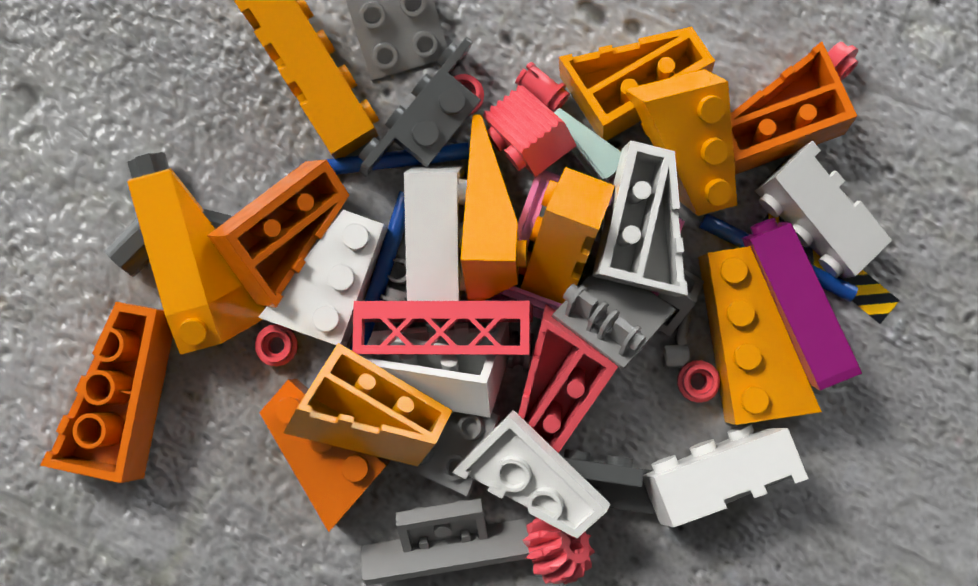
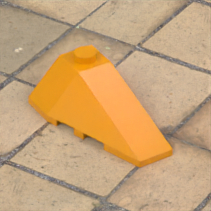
M473 115L461 248V266L468 301H485L517 285L518 268L527 267V240H519L518 222L482 115Z
M172 168L129 179L127 183L164 314L180 355L222 344L263 320L258 317L266 306L257 305L208 238L207 235L215 230L214 226L204 215L203 208Z

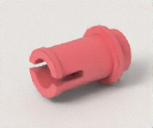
M533 62L526 65L528 71L523 68L515 83L524 86L552 112L562 108L570 96V93L565 90L566 84L563 82L560 84L556 83L541 71Z

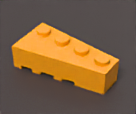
M234 0L241 13H243L255 30L253 32L272 61L277 65L279 73L294 96L297 97L300 106L334 159L349 155L370 142L374 137L379 136L373 125L380 121L367 99L359 103L351 90L358 86L345 64L340 67L336 66L330 56L336 50L324 30L321 29L315 32L308 21L314 15L305 0Z
M751 246L708 252L698 257L701 278L704 281L703 290L715 365L720 376L719 390L724 421L733 425L822 412Z

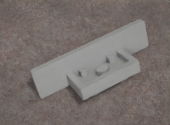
M481 498L468 501L460 500L432 507H417L412 510L396 512V527L400 539L366 544L361 547L363 582L365 585H372L527 559L529 549L524 544L523 539L529 536L526 527L529 522L524 518L486 525Z

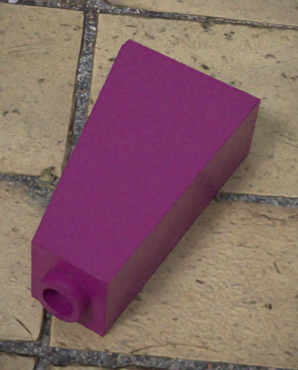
M771 218L751 226L753 234L741 239L745 247L751 246L810 385L821 391L862 374L792 223H777L775 218Z

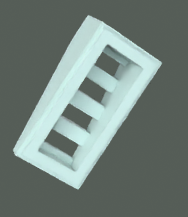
M561 108L557 109L554 113L564 121L577 145L571 152L592 177L608 182L616 175L621 151Z

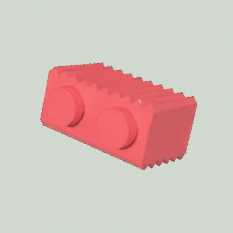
M518 85L516 91L511 90L510 96L504 95L503 101L498 100L497 105L491 106L490 111H484L483 117L490 127L487 130L490 142L499 152L505 149L504 153L518 171L526 168L535 178L577 146L564 121L524 86Z

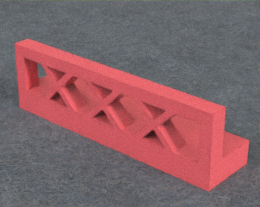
M354 301L352 351L358 355H530V322H533V305L530 301ZM365 322H384L393 331L380 345H364ZM392 322L403 323L399 327H396ZM413 322H428L437 331L424 345H413L403 334ZM435 322L446 323L440 328ZM456 322H472L481 331L469 345H457L446 334ZM479 322L491 323L486 328H484ZM500 322H520V346L501 345L490 332ZM399 337L405 345L391 344ZM442 337L449 345L434 344ZM487 337L494 345L478 344Z

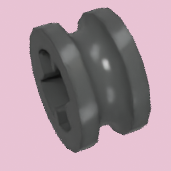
M512 331L510 346H520L518 331ZM530 333V355H508L507 368L513 369L515 365H521L523 370L529 371L534 340L533 333Z

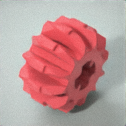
M537 517L526 525L529 535L523 539L524 544L529 549V554L526 558L532 560L534 564L533 573L542 575L545 584H568L575 582L578 578L584 577L585 571L592 568L589 556L595 552L589 544L591 535L587 534L586 531L578 538H575Z

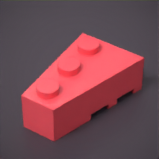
M545 304L518 415L559 453L619 366L554 319L552 314L556 310Z

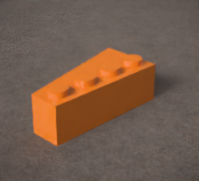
M115 302L92 352L95 357L86 375L81 376L75 389L78 394L68 415H63L56 430L59 435L52 450L46 451L40 466L117 483L144 479L173 339L164 310Z

